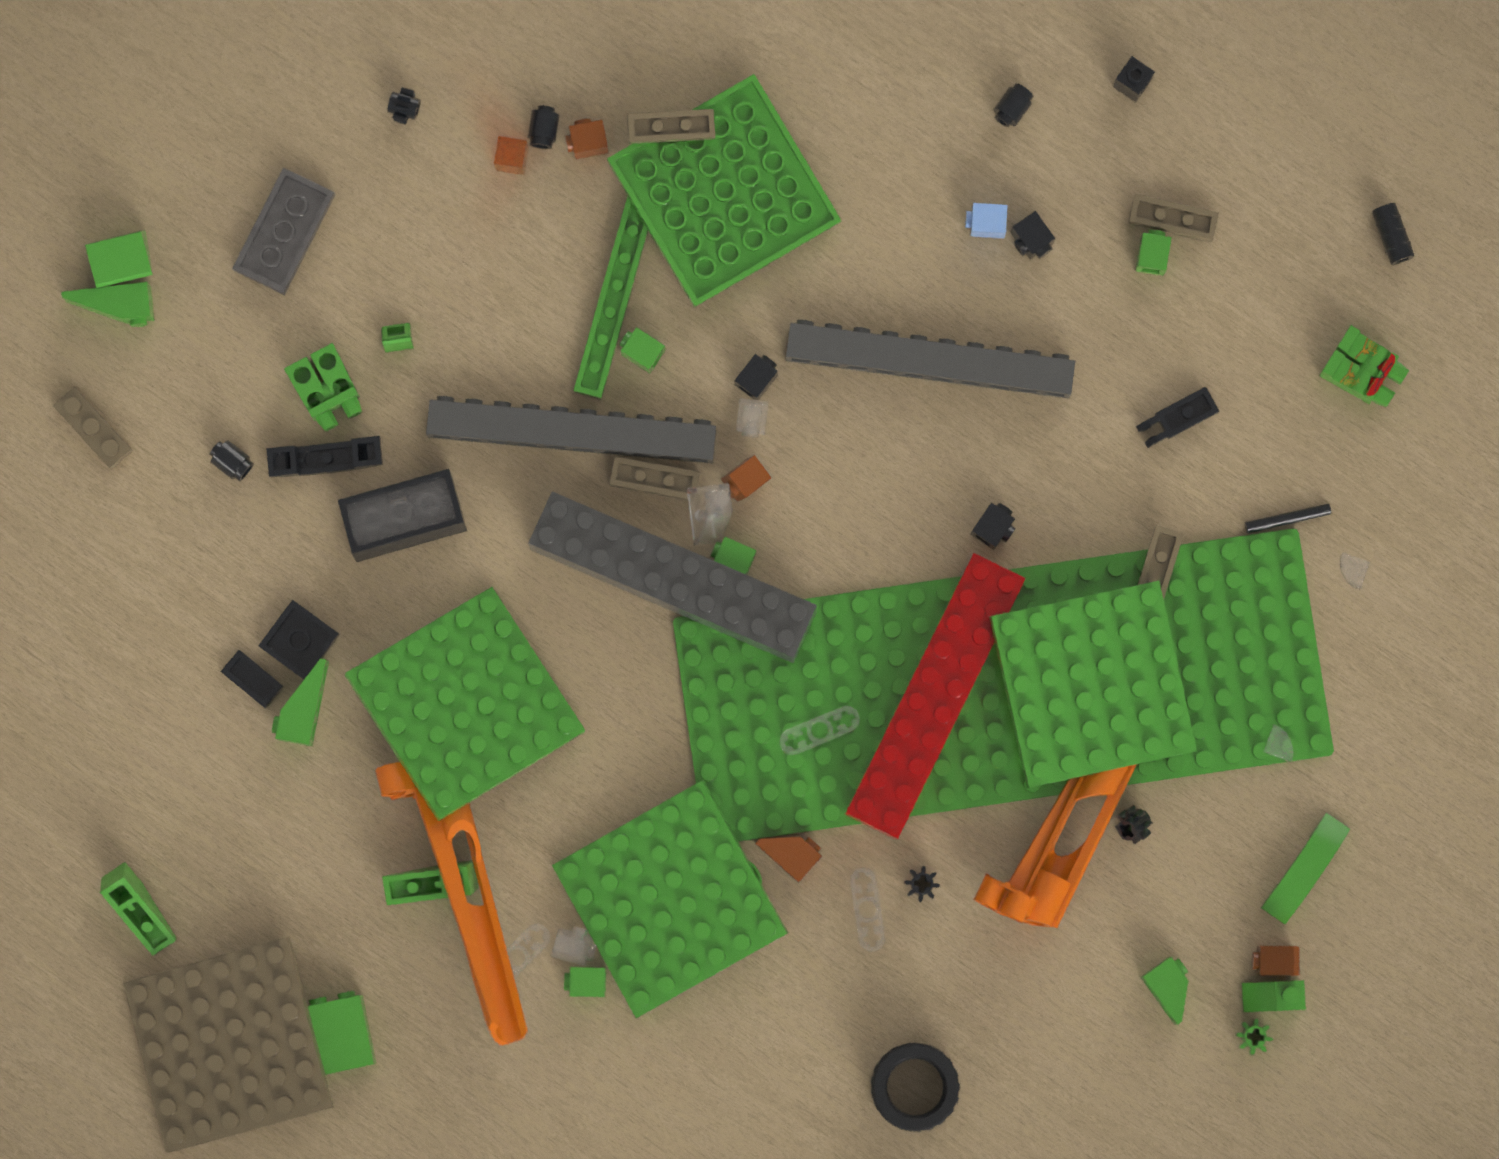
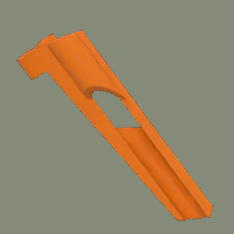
M400 762L378 767L375 769L381 796L390 797L391 800L409 797L416 799L464 943L475 989L492 1038L501 1046L523 1039L528 1029L483 861L470 803L438 821ZM460 830H465L484 905H472L466 899L452 845L455 834Z
M1137 764L1068 779L1009 882L1003 883L986 873L973 900L1002 916L1009 917L1020 923L1058 928ZM1106 795L1107 798L1085 842L1069 855H1057L1055 853L1056 842L1075 803L1087 797Z

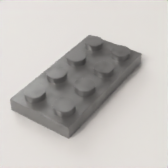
M283 168L232 268L233 271L285 295L335 196V192Z

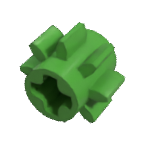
M1258 1019L1253 1020V1026L1242 1022L1243 1032L1235 1033V1036L1241 1037L1243 1042L1238 1048L1249 1047L1250 1055L1255 1054V1048L1266 1052L1265 1042L1273 1041V1038L1266 1035V1031L1270 1026L1259 1027ZM1254 1029H1256V1034L1261 1035L1260 1041H1255L1254 1045H1252V1040L1247 1039L1248 1033H1253Z

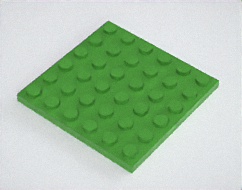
M755 74L692 109L714 110L715 139L632 144L607 158L608 164L694 308L842 221Z
M1159 581L989 617L1027 788L1197 751Z
M490 587L345 673L348 682L438 821L586 731L493 587Z
M704 780L552 865L635 1018L644 1015L788 934L785 925Z

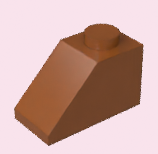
M801 837L759 839L755 843L798 883L822 857L818 853L821 847L810 837L806 840Z
M1257 946V952H1252V969H1257V975L1299 976L1300 946Z

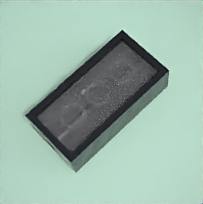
M449 469L338 500L350 549L356 562L467 531L455 483Z

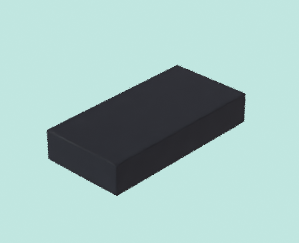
M238 650L220 671L265 709L284 688L281 683L241 650Z

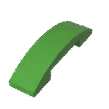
M1325 813L1309 836V840L1279 884L1270 893L1261 909L1285 925L1322 875L1350 829L1328 813Z

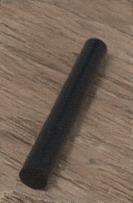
M1328 503L1245 522V529L1247 533L1331 515V507Z

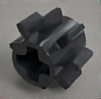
M401 87L400 93L392 92L387 112L393 114V121L406 125L408 118L416 120L421 99L415 98L416 93H414V90Z
M1131 806L1128 810H1123L1117 815L1121 822L1115 828L1123 840H1132L1133 844H1136L1141 839L1144 840L1151 835L1150 830L1147 828L1153 822L1145 810L1136 809L1135 806Z
M922 866L921 873L918 874L911 869L912 880L904 881V884L911 885L912 889L908 892L907 896L915 893L918 895L919 902H922L923 895L926 894L929 898L933 899L932 888L940 887V884L933 883L932 879L937 873L933 872L928 875L925 873V866ZM920 876H924L925 881L930 883V887H926L924 892H919V887L914 886V881H918Z

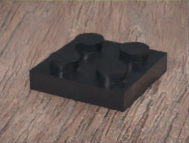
M292 600L258 646L302 679H305L340 634Z

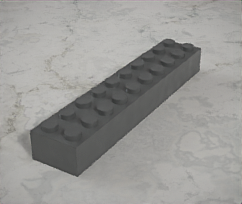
M551 492L528 542L530 550L791 663L795 662L817 612L816 604L555 492Z

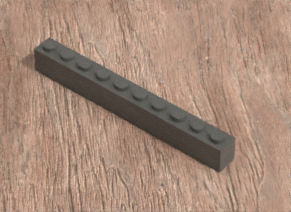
M797 320V323H790L786 361L1067 399L1070 398L1072 393L1076 360H1069L1070 356L1065 354H1052V357L1041 356V352L1035 350H1024V354L1012 352V348L1006 346H996L995 350L985 349L984 344L968 342L967 346L955 345L956 341L952 339L941 338L938 342L927 341V337L922 335H910V338L899 337V333L892 331H882V335L872 334L870 329L854 327L853 331L842 330L841 325L832 323L825 324V327L813 326L814 322L809 320Z
M437 396V400L429 401L426 430L428 438L711 464L714 462L716 426L711 425L709 420L695 419L693 424L682 423V418L665 417V421L654 420V416L647 414H637V418H627L625 413L613 411L608 412V416L597 415V411L591 409H580L579 413L568 412V408L552 406L551 411L539 410L540 406L535 404H523L522 408L511 407V403L504 401H494V405H484L482 400L470 398L466 399L465 403L454 402V398L448 396Z

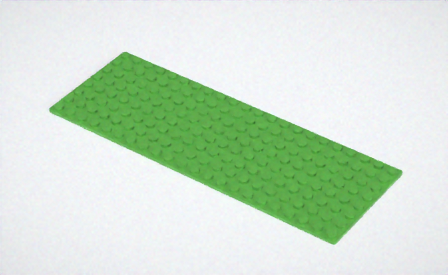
M1286 529L1180 545L1164 597V604L1197 751L1137 764L1127 785L1332 755L1334 752L1298 530ZM1148 549L1008 569L1026 578L1010 612L1135 586L1138 584ZM962 576L804 599L816 604L817 612L794 663L685 616L674 619L673 626L696 783L702 780L705 781L738 842L862 824L846 816L845 813ZM995 642L909 817L1057 796L1068 781L1067 779L1027 788Z

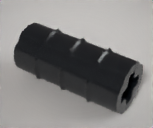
M1389 203L1374 209L1372 214L1391 265L1400 264L1414 258L1415 255L1411 241H1409L1406 228L1403 225L1396 203Z

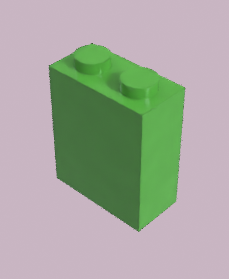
M355 991L337 994L338 1000L327 1002L326 997L309 1000L310 1006H308L325 1075L377 1064L363 995L355 996Z

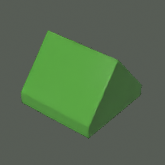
M410 323L382 327V343L385 353L414 348Z

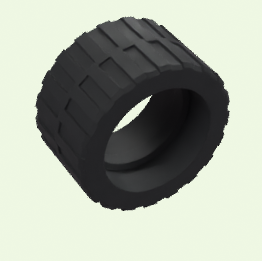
M906 1043L892 1048L876 1064L873 1076L871 1077V1095L879 1113L893 1126L905 1131H928L934 1129L933 1127L941 1125L953 1113V1109L959 1100V1075L952 1061L939 1049L922 1043ZM910 1059L924 1060L933 1065L939 1072L943 1083L942 1095L937 1105L932 1110L920 1115H910L900 1111L894 1106L888 1095L887 1085L891 1072L897 1065Z

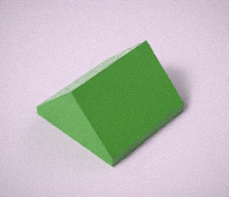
M145 230L85 245L96 288L153 275Z

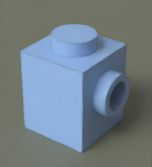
M973 203L972 211H966L965 228H971L970 237L1004 239L1006 235L1008 205Z

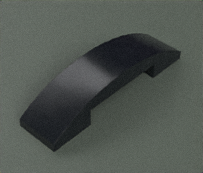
M380 436L354 438L351 441L300 447L292 445L266 448L269 477L328 474L383 465Z

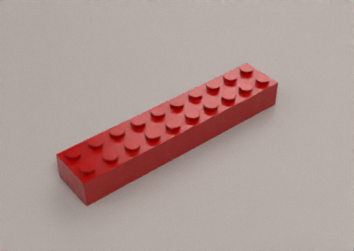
M973 553L845 813L846 816L898 840L995 642L989 617L1010 612L1026 579L1025 577Z

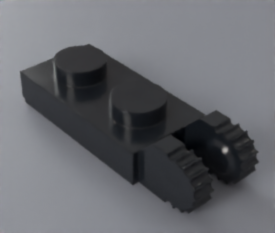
M1204 387L1158 411L1154 417L1139 424L1136 428L1138 432H1144L1158 422L1160 423L1164 432L1154 435L1144 442L1147 448H1150L1166 438L1168 440L1218 414L1220 411L1207 387Z

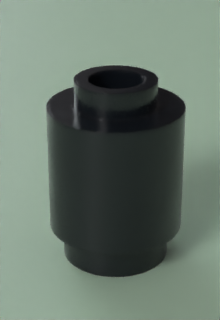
M1015 83L1013 87L1007 89L994 107L995 119L1005 127L1010 125L1017 126L1032 105L1033 94L1024 86Z
M540 105L538 109L531 111L528 131L530 146L539 149H552V144L556 142L560 116L554 112L555 108Z
M229 440L224 443L219 441L210 452V456H212L210 463L231 479L236 478L238 481H242L254 465L249 460L250 456Z

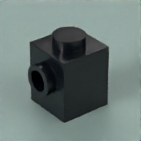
M1036 211L1012 227L1011 234L1016 239L1013 242L1014 246L1022 256L1026 254L1030 260L1035 256L1041 259L1053 250L1051 245L1054 244L1055 237Z
M991 503L973 528L971 535L995 550L1001 540L1007 542L1016 529L1012 526L1015 520L1011 516L1013 512L1001 503H998L997 506Z

